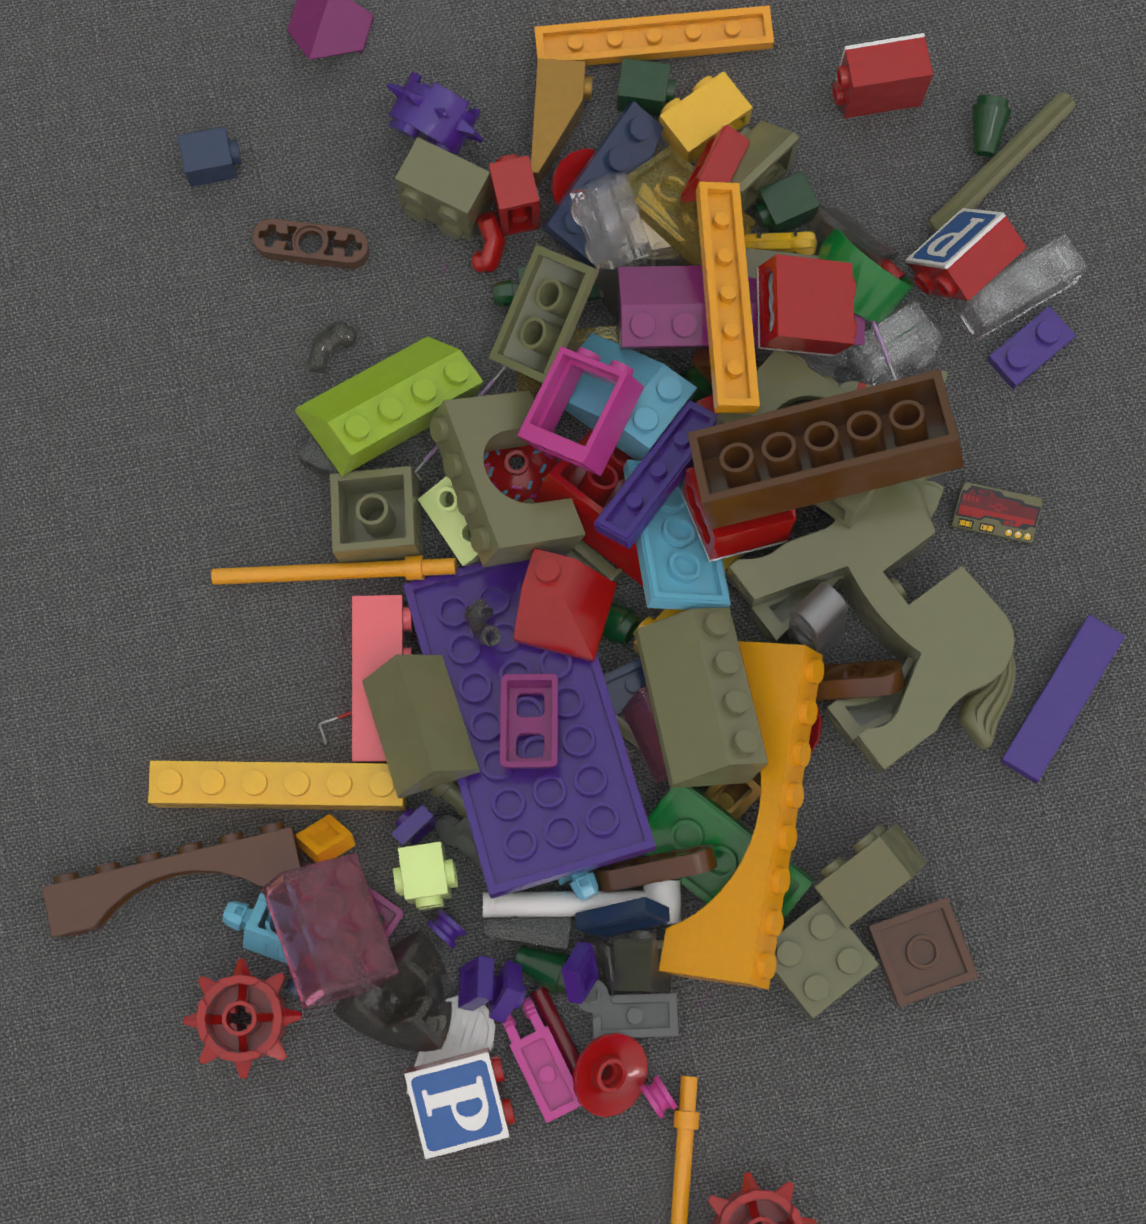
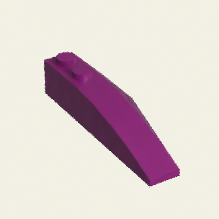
M702 266L618 267L619 350L709 348ZM748 277L754 347L758 348L757 279ZM854 313L858 329L854 345L852 346H864L865 321L863 317Z

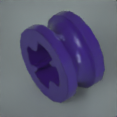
M439 908L436 911L437 918L435 920H428L425 924L450 947L454 948L456 946V938L458 936L464 937L467 932Z

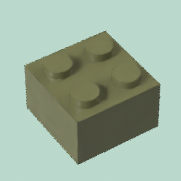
M419 137L415 140L395 177L400 207L403 208V212L416 221L424 222L426 219L439 225L438 229L442 233L454 239H459L461 236L471 241L478 229L476 218L487 212L493 201L489 171Z
M412 466L349 472L344 476H341L340 473L330 474L332 553L340 563L405 560V556H424L422 509L418 501L421 497V486Z
M823 898L782 929L780 935L777 936L775 949L777 966L774 977L808 1019L815 1018L879 965L850 927L846 928Z

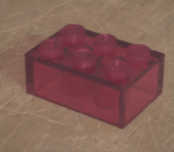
M356 853L282 871L262 888L303 1009L376 989L399 974Z

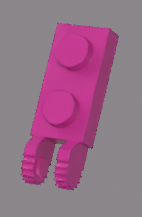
M529 996L524 999L522 1008L527 1018L531 1020L536 1032L521 1039L512 1014L502 1024L512 1042L509 1046L546 1123L581 1105L573 1090V1077L548 1026L544 1027Z

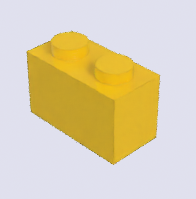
M724 71L714 78L712 76L703 78L694 86L693 93L682 100L680 98L673 99L661 110L659 124L664 127L661 135L686 167L700 158L706 144L723 125L726 126L728 124L738 131L750 123L753 107Z

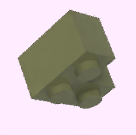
M894 823L886 830L879 824L852 846L857 853L848 861L844 862L839 856L820 871L824 879L815 886V889L846 928L912 879L927 863L926 859L897 823Z

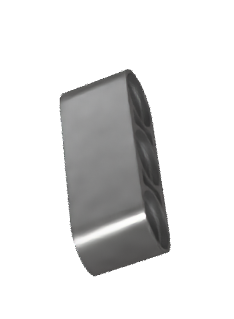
M821 582L790 611L788 638L791 644L806 645L821 655L824 654L844 635L848 613L846 602L834 588L825 582Z

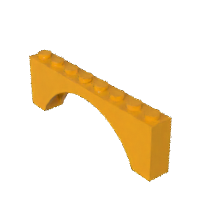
M738 641L768 764L760 770L761 797L756 826L740 865L724 888L697 913L680 923L666 928L659 971L679 977L769 990L770 979L773 978L776 972L777 936L780 935L783 929L782 905L784 893L788 891L790 886L789 862L791 851L797 843L795 825L798 809L802 806L804 800L802 782L805 767L808 765L811 757L809 739L811 727L817 719L816 696L818 684L822 682L824 677V664L822 661L823 655L806 645Z

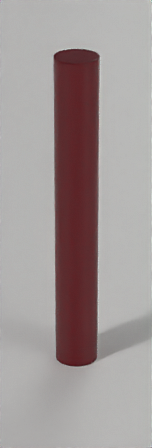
M543 987L531 993V996L573 1077V1072L580 1055L547 989Z

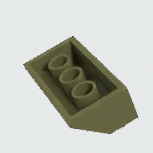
M730 608L689 609L638 628L634 633L670 788L748 783L768 764Z

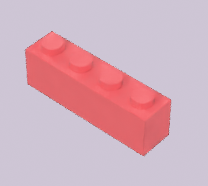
M402 595L352 596L353 763L387 764L362 681L395 655H413L412 647H405V631H412L413 619L410 608L405 607Z

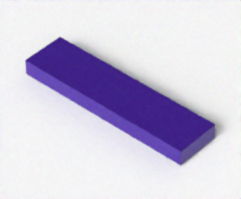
M688 400L593 523L595 531L630 549L685 477L686 470L694 465L687 433L715 426L718 414Z

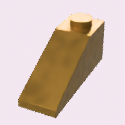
M538 59L531 154V167L536 187H539L582 117L584 100H592L593 76H585V61Z

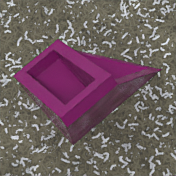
M296 0L287 32L309 60L355 51L363 53L374 15L352 0Z

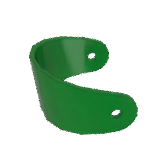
M840 229L833 230L824 240L819 250L818 259L852 263L853 278L856 281V294L853 299L854 313L866 320L882 322L888 319L914 287L913 282L909 278L905 277L900 280L871 260Z

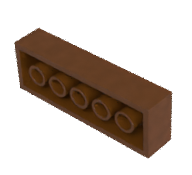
M940 369L687 433L701 502L711 530L964 467L960 439Z

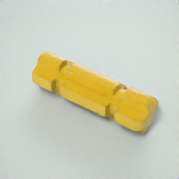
M811 231L797 232V236H794L793 232L762 233L761 237H758L757 233L744 234L745 248L788 253L797 252V254L814 255L816 252L817 240L815 233Z

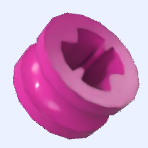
M658 1075L653 1077L651 1085L646 1086L642 1084L639 1086L660 1119L664 1117L666 1109L671 1108L675 1110L678 1108Z

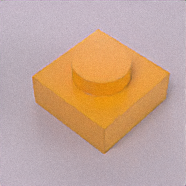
M330 814L295 835L299 848L320 867L356 846L352 833Z

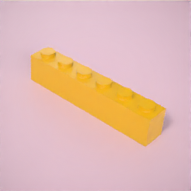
M150 761L148 803L157 808L406 811V797L398 798L388 764Z

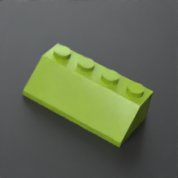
M427 336L296 407L295 412L340 475L344 476L429 428V420L444 400L475 397L483 380L460 349Z

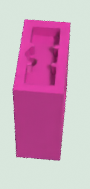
M561 346L517 436L535 449L601 476L645 386L632 377L634 373L632 368L619 361L612 360L610 365L599 362L601 359L599 355L586 348L579 347L577 352ZM582 373L615 386L586 446L553 433Z

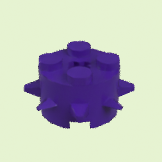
M411 72L404 87L392 83L386 85L397 97L388 114L392 118L388 126L399 133L415 139L419 135L425 138L427 142L455 155L459 154L466 139L483 142V138L473 128L481 111L476 108H469L466 111L470 103L436 82L432 86L425 82L420 84L422 76L415 72Z

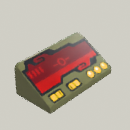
M963 482L958 488L951 527L1031 544L1042 509L1043 499Z

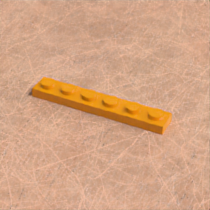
M770 5L534 27L537 61L538 59L585 61V66L622 63L623 58L644 61L773 49L774 46Z
M699 182L696 188L714 413L756 414L760 407L740 184Z

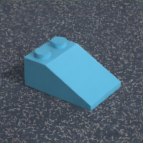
M591 333L581 347L601 357L599 362L610 365L612 360H616L629 366L634 370L632 377L645 386L616 444L617 448L634 460H642L688 400H692L697 387L665 364L633 350H619V344ZM582 373L564 410L594 430L615 386Z

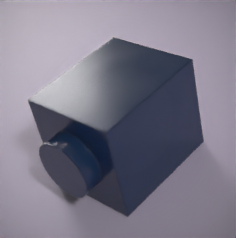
M225 126L178 135L184 172L191 187L238 178L235 164L242 163L240 148L237 139L230 140Z

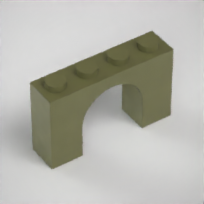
M774 350L757 370L760 401L757 413H719L716 425L846 392L841 389L840 385L833 378L826 375L821 376L809 368L805 360L799 355ZM884 487L817 503L816 506L850 529Z
M530 390L444 400L429 420L431 437L437 442L443 458L444 472L451 480L457 496L458 510L466 520L471 534V545L474 551L478 553L483 567L530 560L534 548L559 555L568 554L586 535L572 498L533 504L521 503L501 493L493 485L486 473L483 461L485 452L528 446V443L517 435L534 402Z

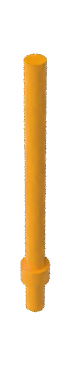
M423 555L405 556V560L213 568L211 580L213 585L406 577L407 581L424 580L425 576L457 574L456 558L424 559Z
M681 1076L679 1110H674L673 1128H677L670 1224H688L694 1130H699L700 1112L696 1111L698 1077Z

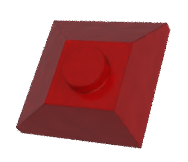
M534 548L522 584L513 637L514 642L594 662L616 592L617 583L575 558Z

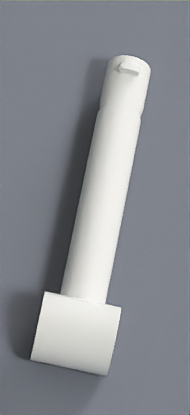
M667 880L643 885V890L598 891L597 896L584 902L577 898L574 891L513 892L493 899L490 898L489 892H483V918L515 916L575 917V913L647 897L669 907L670 922L664 925H673L682 922L681 881Z

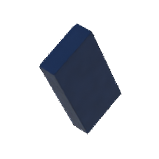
M647 897L575 913V927L600 939L670 922L669 907Z

